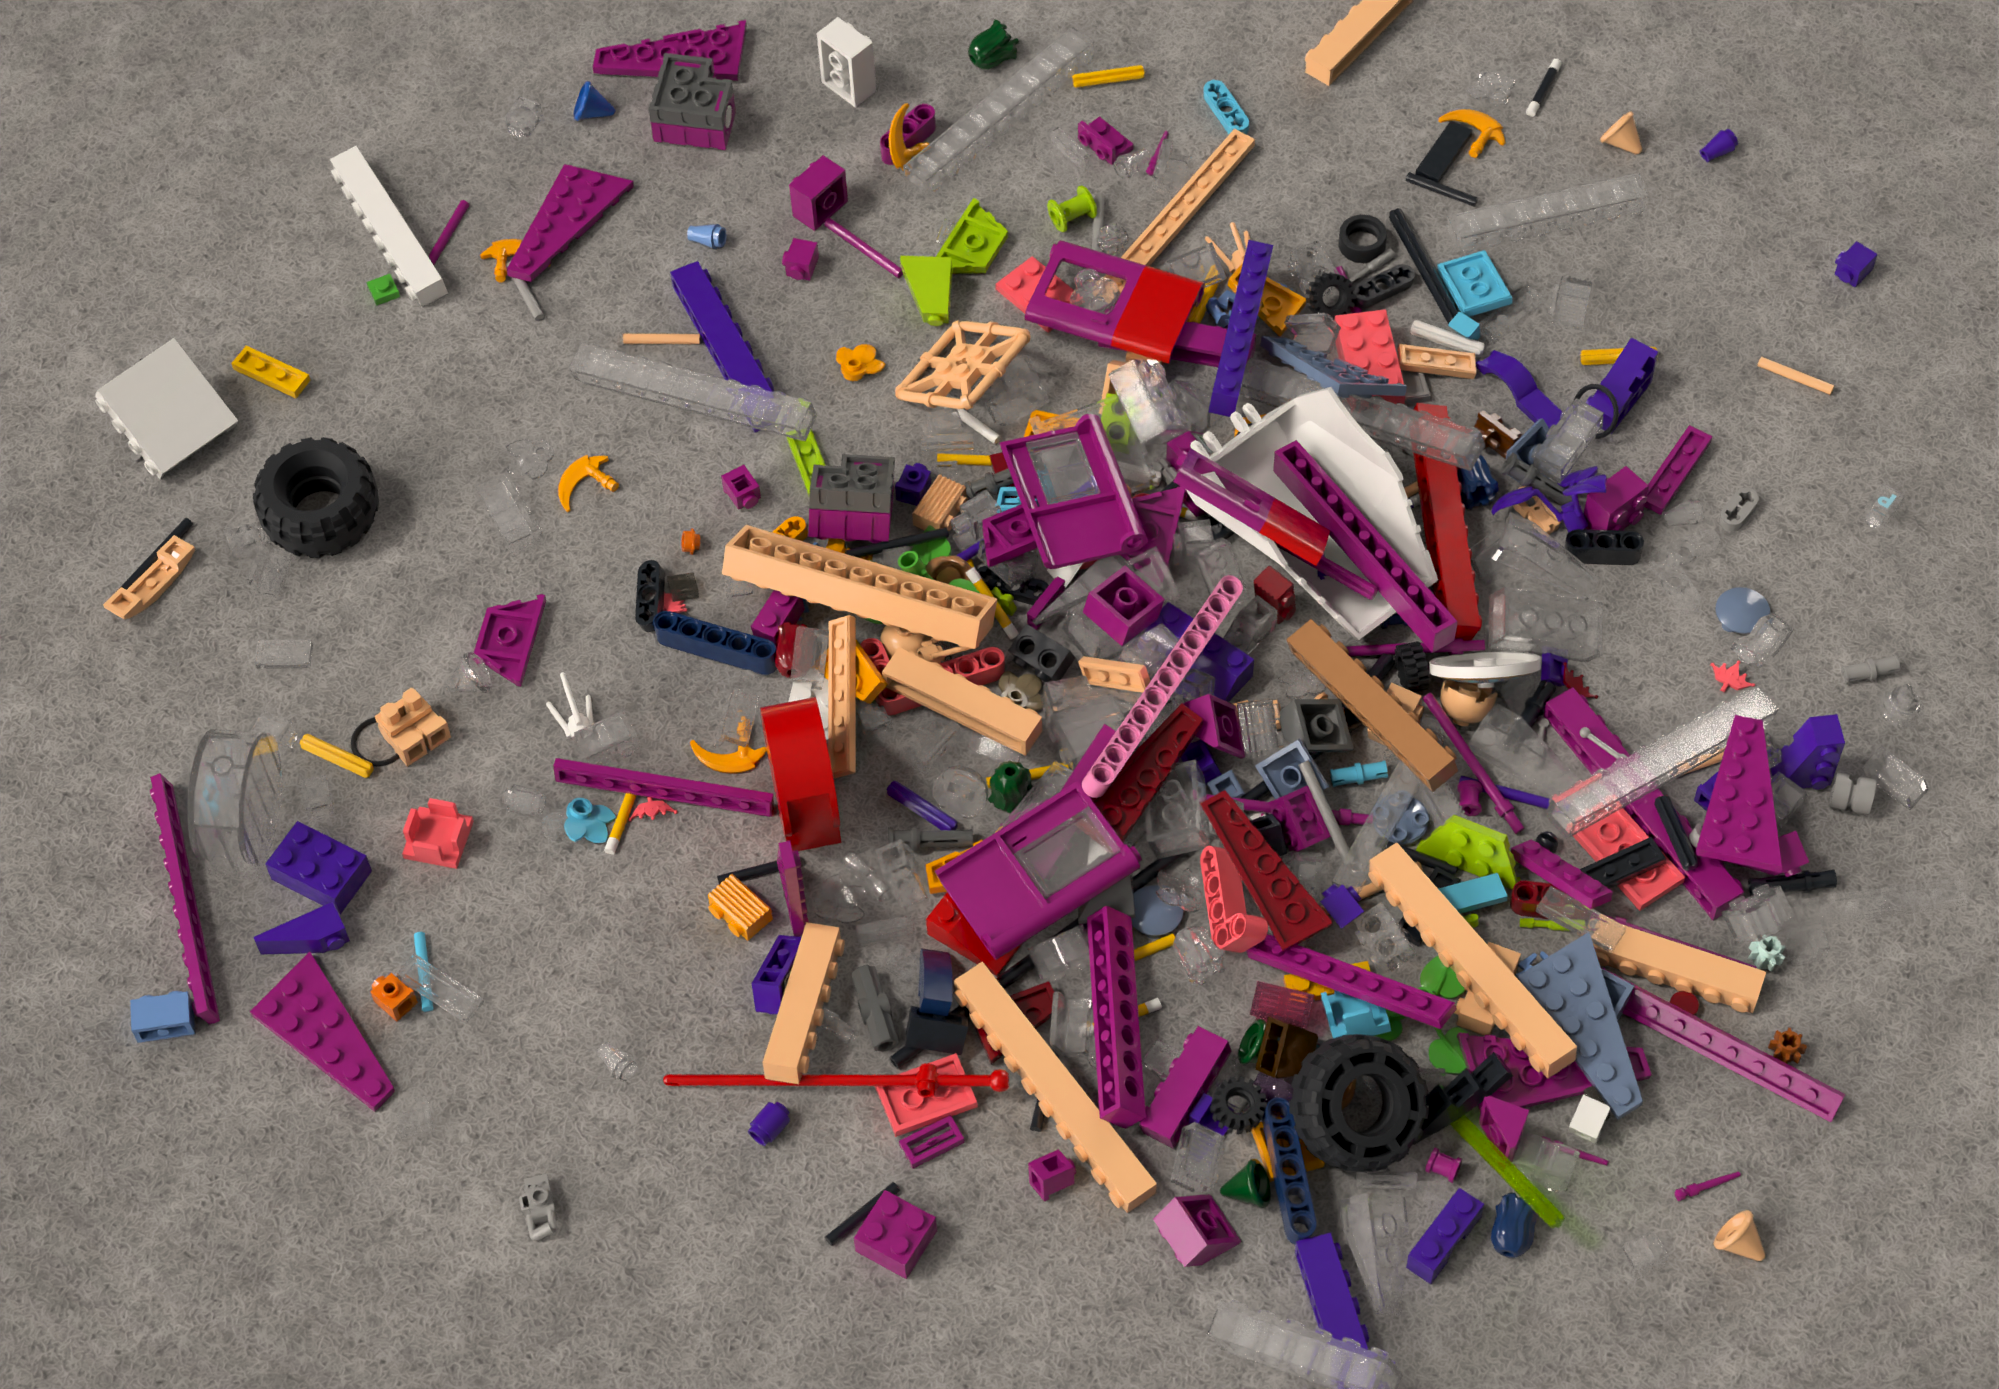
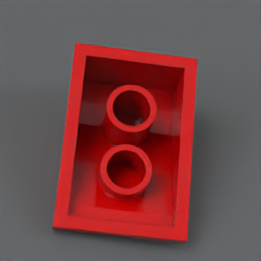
M948 892L926 918L927 934L977 965L983 962L995 976L1000 974L1021 946L1019 945L995 960Z

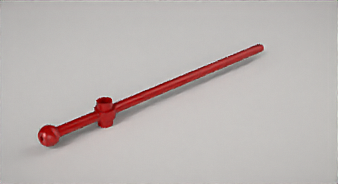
M925 1063L920 1066L916 1075L802 1074L799 1084L765 1079V1074H667L664 1076L663 1081L667 1086H916L919 1096L929 1098L935 1095V1090L938 1086H991L994 1091L1003 1092L1009 1088L1010 1078L1009 1073L1003 1069L994 1070L991 1075H939L935 1065Z

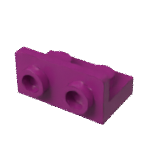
M1100 116L1090 124H1086L1084 121L1078 123L1079 141L1084 146H1089L1101 160H1106L1111 165L1134 150V144Z
M1308 785L1269 802L1271 814L1281 824L1285 845L1291 853L1331 837Z

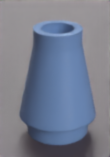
M719 224L690 226L687 231L689 241H695L713 249L723 247L726 242V229Z

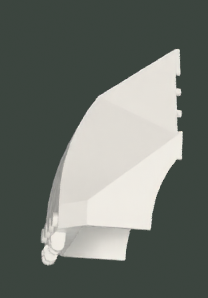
M1332 387L1300 395L1267 413L1262 418L1252 404L1246 403L1242 409L1247 419L1253 424L1248 426L1238 412L1232 413L1230 420L1241 433L1225 445L1221 446L1212 432L1207 431L1204 433V442L1213 451L1211 455L1207 453L1199 441L1195 440L1191 443L1190 446L1195 451L1317 522L1273 472L1274 452L1297 440L1427 588L1438 581L1429 551L1425 550L1419 533L1421 531L1420 525L1416 524L1411 510L1412 502L1411 499L1407 498L1402 480H1404L1402 473L1389 452H1385L1355 421ZM1215 472L1202 474L1225 488ZM1186 490L1198 507L1280 564L1356 640L1363 638L1396 612L1379 591L1373 600H1369L1329 576H1325V579L1320 580L1317 577V569L1278 548L1271 539ZM1329 536L1324 551L1325 557L1370 582Z

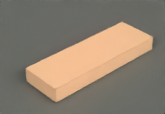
M1400 344L1398 347V361L1401 370L1474 379L1476 376L1475 353Z
M1085 656L1078 661L1085 683L1089 685L1143 693L1151 682L1145 665Z

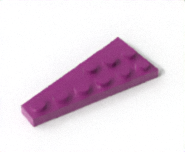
M1735 715L1697 844L1696 855L1782 873L1763 720Z
M790 841L778 843L777 865L793 935L802 936L804 925H806V922L809 923L805 903L801 861L798 850L792 851Z
M1460 1032L1457 1034L1467 1069L1474 1071L1486 1058L1495 1052L1501 1056L1514 1075L1495 1091L1491 1097L1527 1108L1596 1091L1575 1061L1547 1079L1541 1071L1537 1072L1532 1067L1527 1054L1523 1050L1519 1051L1513 1045L1511 1039L1497 1038L1495 1035L1473 1036L1469 1035V1033ZM1626 1047L1636 1081L1650 1079L1652 1075L1643 1048ZM1481 1102V1103L1478 1105V1106H1479V1109H1480V1113H1481V1109H1482V1104H1483V1102Z

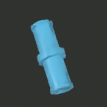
M1385 760L1361 765L1359 762L1354 763L1352 767L1331 769L1330 776L1333 787L1356 782L1358 785L1364 784V781L1388 778V771Z

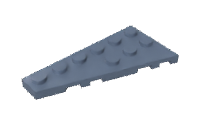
M1262 336L1260 346L1269 351V355L1282 359V363L1292 365L1297 372L1305 373L1308 375V379L1321 383L1320 386L1322 388L1332 387L1338 397L1349 398V395H1357L1358 397L1369 399L1372 398V395L1405 396L1406 385L1401 383L1388 384V378L1368 374V370L1335 358L1334 362L1326 359V353L1307 350L1306 345L1286 337Z
M1588 932L1517 976V979L1577 1046L1575 1062L1606 1105L1610 1107L1616 1119L1619 1120L1643 1104V1100L1595 948Z

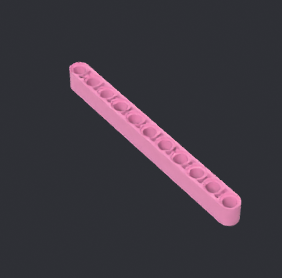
M1227 575L1220 580L1082 781V788L1088 796L1094 798L1101 797L1114 781L1242 593L1243 585L1238 578Z

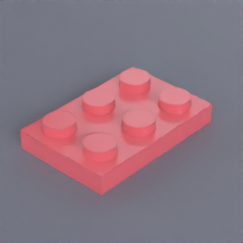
M1032 256L995 284L996 290L1025 313L1046 267ZM1054 275L1045 295L1079 307L1084 306L1085 299ZM1039 325L1047 333H1049L1053 329L1043 325Z
M957 1053L930 1062V1064L937 1067L939 1075H965ZM920 1066L897 1075H916ZM875 1086L895 1137L933 1124L949 1115L955 1116L978 1107L971 1086H938L935 1090V1095L929 1098L919 1096L916 1086Z

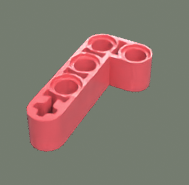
M1206 846L1201 853L1200 864L1213 946L1220 950L1243 953L1265 939L1268 932L1267 921L1263 917L1247 914L1241 876L1225 848Z

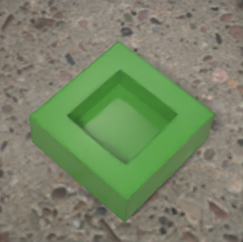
M391 274L366 282L376 306L400 297Z

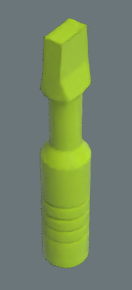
M1520 918L1519 926L1532 929L1534 927H1543L1557 931L1584 932L1585 921L1563 919L1545 921L1534 920V918Z

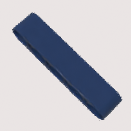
M662 611L656 614L653 619L657 641L663 646L762 675H769L777 670L775 666V644L768 639L671 611Z
M1274 1098L1267 1104L1262 1117V1125L1285 1235L1292 1244L1296 1245V1241L1312 1237L1316 1229V1217L1299 1137L1294 1128L1296 1126L1293 1114H1290L1289 1102L1283 1098ZM1278 1111L1283 1115L1284 1119H1275L1270 1112ZM1284 1139L1289 1143L1290 1147H1281L1276 1140ZM1290 1167L1295 1171L1296 1175L1289 1176L1283 1172L1282 1168ZM1296 1195L1301 1199L1302 1203L1294 1204L1289 1200L1288 1196ZM1301 1223L1305 1225L1308 1232H1298L1294 1224Z

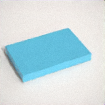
M1485 250L1437 264L1438 272L1460 312L1466 316H1474L1513 304L1510 292Z

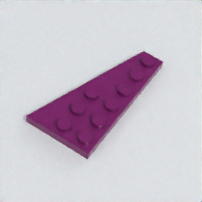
M746 20L738 21V25L725 27V24L716 25V29L708 31L695 29L665 35L663 39L650 41V38L641 40V44L631 46L624 43L598 48L595 52L593 73L658 77L660 67L663 65L664 54L668 53L712 58L716 79L738 81L747 22Z
M564 164L507 268V275L532 282L551 264L552 258L559 252L563 253L567 250L568 244L574 238L579 239L603 217L602 213L610 205L615 206L620 201L619 197L634 187L633 180Z
M310 951L250 1010L252 1017L374 1112L395 1092L387 1075Z

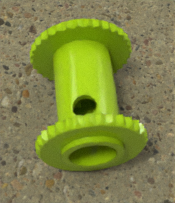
M1082 185L1077 187V196L1060 204H1057L1052 199L1047 203L1050 219L1060 232L1067 231V222L1084 214H1087L1090 218L1097 216L1094 198L1089 190Z

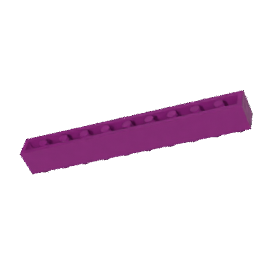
M1295 440L1274 452L1273 472L1315 520L1330 530L1329 536L1365 577L1378 587L1379 593L1433 653L1455 641L1457 620L1302 445Z
M1571 688L1546 702L1544 717L1549 721L1550 725L1608 795L1620 804L1649 838L1652 837L1659 849L1685 876L1684 883L1682 884L1708 916L1714 921L1739 906L1744 894L1743 887L1738 879L1732 878L1727 872L1722 860L1696 855V847L1690 842L1699 862L1698 867L1690 871L1683 869L1654 805L1655 799L1663 796V794L1657 788L1654 779L1650 775H1646L1640 768L1636 757L1632 754L1629 755L1624 749L1620 738L1609 731L1603 718L1593 712L1589 707L1587 699L1583 695H1579L1574 688ZM1581 728H1589L1591 734L1619 754L1626 755L1629 762L1625 766L1621 765L1617 758L1589 738L1581 737ZM1676 811L1689 839V835L1692 832L1690 823L1685 816L1680 815Z

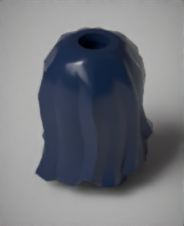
M1466 454L1459 458L1457 477L1458 481L1461 482L1460 496L1465 509L1472 510L1473 507H1479L1481 504L1484 507L1489 505V501H1493L1499 491L1498 482L1492 478L1490 466L1484 457L1479 454Z
M1508 1193L1503 1195L1500 1203L1495 1206L1497 1216L1491 1231V1241L1496 1252L1506 1257L1515 1258L1522 1256L1530 1249L1534 1241L1535 1224L1541 1214L1539 1211L1540 1207L1533 1204V1199L1529 1197L1524 1199L1517 1197L1516 1193Z

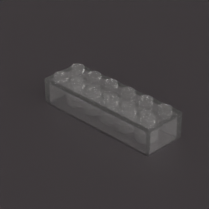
M1220 1300L1207 1335L1226 1353L1330 1389H1397L1403 1375L1396 1367V1362L1390 1359L1389 1353L1382 1349L1372 1347L1370 1351L1361 1348L1360 1343L1350 1338L1344 1337L1342 1341L1334 1339L1328 1331L1320 1328H1315L1314 1331L1305 1329L1304 1324L1287 1318L1286 1322L1278 1320L1275 1314L1267 1310L1259 1309L1258 1312L1249 1310L1248 1305L1237 1300H1231V1303Z

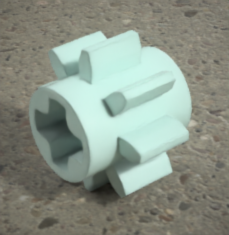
M1761 934L1759 940L1753 939L1749 946L1752 952L1748 959L1753 961L1757 969L1761 968L1772 971L1775 965L1780 966L1785 958L1782 955L1785 946L1781 945L1776 936Z

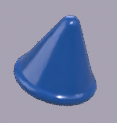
M586 81L580 90L575 104L574 119L579 121L580 119L614 115L615 108L592 86L590 81Z

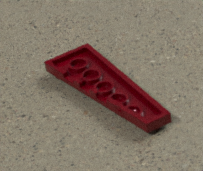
M1183 703L1129 757L1107 791L1101 797L1090 798L1122 842L1131 832L1203 725V719ZM1080 816L1071 822L1110 854L1114 855L1086 816Z
M1226 790L1200 803L1283 952L1333 925L1331 919L1305 890L1300 881L1270 847Z

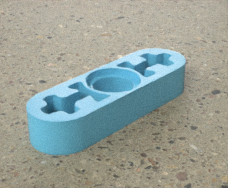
M1219 80L1208 81L1204 85V99L1227 133L1230 134L1236 129L1247 134L1249 131V119L1225 84ZM1223 106H1229L1233 110L1230 112H1223L1220 110V108Z

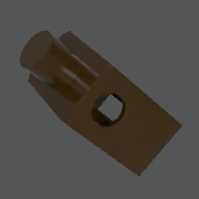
M1268 1016L1255 1070L1274 1078L1292 1077L1295 1074H1299L1302 1068L1301 1062L1309 1053H1313L1320 1047L1319 1043H1317L1318 1035L1299 1026Z

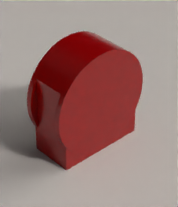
M816 697L760 707L766 749L785 841H790L792 851H802L842 843L835 784Z

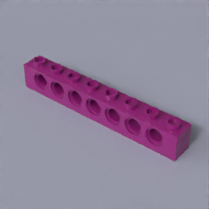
M1105 906L1087 917L1100 1119L1126 1129L1146 1118L1132 919L1120 911Z

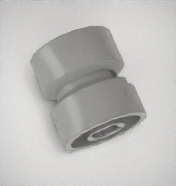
M1836 772L1831 789L1829 807L1841 810L1851 807L1855 813L1869 815L1875 794L1876 779L1860 776L1857 780H1854L1852 774Z

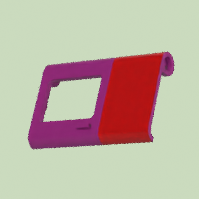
M1060 240L1057 244L1054 243L1051 248L1050 260L1028 303L1025 320L1169 364L1174 347L1193 306L1198 307L1202 300L1205 283ZM1062 262H1066L1127 280L1112 313L1106 315L1047 297L1045 294L1059 265Z
M1190 448L1188 452L1182 451L1175 463L1179 468L1173 481L1174 483L1317 566L1325 551L1330 534L1329 529L1194 449ZM1215 472L1225 488L1202 474Z

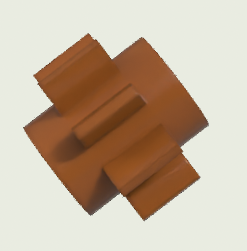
M1788 1028L1787 1031L1782 1033L1777 1030L1774 1034V1040H1770L1768 1048L1774 1050L1773 1057L1788 1064L1794 1061L1798 1064L1801 1054H1805L1807 1045L1801 1044L1802 1034H1797L1791 1028Z

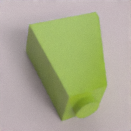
M900 256L902 273L923 322L932 326H941L943 323H949L952 284L951 257Z

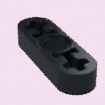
M1400 264L1357 283L1354 286L1355 290L1352 291V294H1356V299H1352V303H1355L1354 306L1365 309L1409 289L1415 278L1414 270L1408 265ZM1384 283L1389 289L1382 290L1376 284Z
M648 560L642 563L638 569L635 620L645 632L655 631L653 619L656 614L663 611L665 571L655 560ZM656 591L655 596L651 600H644L649 592Z
M986 565L977 570L982 579L992 576V579L985 582L990 591L997 587L1002 595L1010 594L1015 601L1034 605L1049 586L1043 580L994 566L989 568ZM1000 578H1002L1001 586H997V583L1000 582ZM1009 582H1017L1020 585L1014 591L1008 590L1005 586ZM1025 585L1028 586V589H1026V593H1024ZM1038 590H1042V593H1040L1038 596H1034V593H1036Z

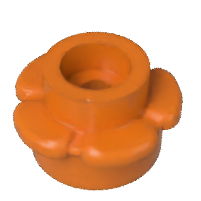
M693 528L690 531L682 532V552H690V555H692L695 550L700 548V534H695Z

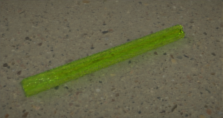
M1465 1115L1450 1124L1551 1228H1559L1562 1225V1222L1565 1220L1564 1215Z

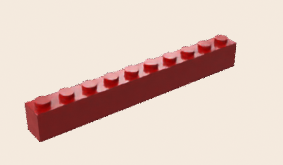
M1417 403L1408 417L1427 550L1438 581L1432 584L1435 597L1457 620L1455 638H1463V641L1472 640L1476 633L1481 630L1482 617L1478 613L1479 596L1475 592L1474 587L1475 571L1471 567L1472 551L1468 547L1467 541L1468 527L1464 522L1465 506L1461 502L1460 496L1462 487L1457 477L1458 461L1454 457L1455 441L1451 438V418L1448 417L1447 406Z

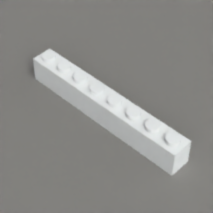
M357 146L330 159L334 168L331 170L333 178L337 184L342 182L344 185L341 189L347 200L353 199L354 202L351 205L357 216H364L365 219L362 222L368 233L374 232L373 240L378 249H385L386 252L383 255L390 267L395 265L397 268L394 272L401 284L406 282L407 287H405V290L412 301L416 299L420 306L423 307L448 294L441 276Z

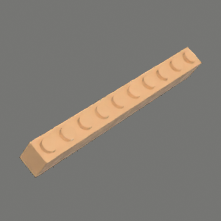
M1398 843L1393 844L1369 860L1368 875L1371 882L1376 887L1380 886L1384 890L1390 904L1393 907L1397 906L1403 912L1406 922L1411 927L1415 926L1418 929L1424 943L1428 947H1433L1438 952L1439 959L1447 968H1452L1456 973L1459 983L1464 988L1468 987L1472 991L1478 1005L1483 1009L1486 1008L1492 1014L1493 1021L1501 1030H1506L1511 1036L1513 1045L1519 1051L1523 1050L1527 1054L1532 1067L1537 1072L1541 1071L1548 1079L1576 1060L1577 1046Z
M981 962L955 979L953 996L961 1007H967L971 1013L970 1018L978 1029H984L988 1034L987 1040L995 1051L1000 1050L1005 1056V1064L1009 1070L1020 1075L1023 1079L1021 1083L1024 1089L1030 1095L1034 1093L1040 1101L1038 1104L1046 1117L1051 1116L1057 1123L1056 1128L1062 1138L1065 1140L1069 1138L1075 1146L1073 1149L1081 1162L1086 1161L1092 1168L1091 1173L1097 1183L1100 1185L1104 1184L1110 1191L1109 1197L1117 1208L1122 1206L1129 1213L1155 1195L1157 1183L1110 1123L1100 1119L1099 1109L985 964Z

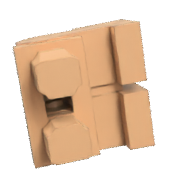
M414 688L405 691L402 699L396 703L388 702L380 707L381 712L375 716L382 736L394 748L395 753L399 755L407 767L428 754L426 746L432 751L451 738L447 722L431 709V706Z

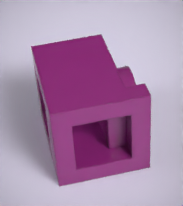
M744 464L721 476L723 491L728 494L738 510L743 507L746 509L753 508L761 499L760 486Z
M1059 1149L1028 1163L1029 1183L1044 1202L1049 1200V1195L1075 1184L1074 1175L1076 1174V1167L1070 1158H1066Z

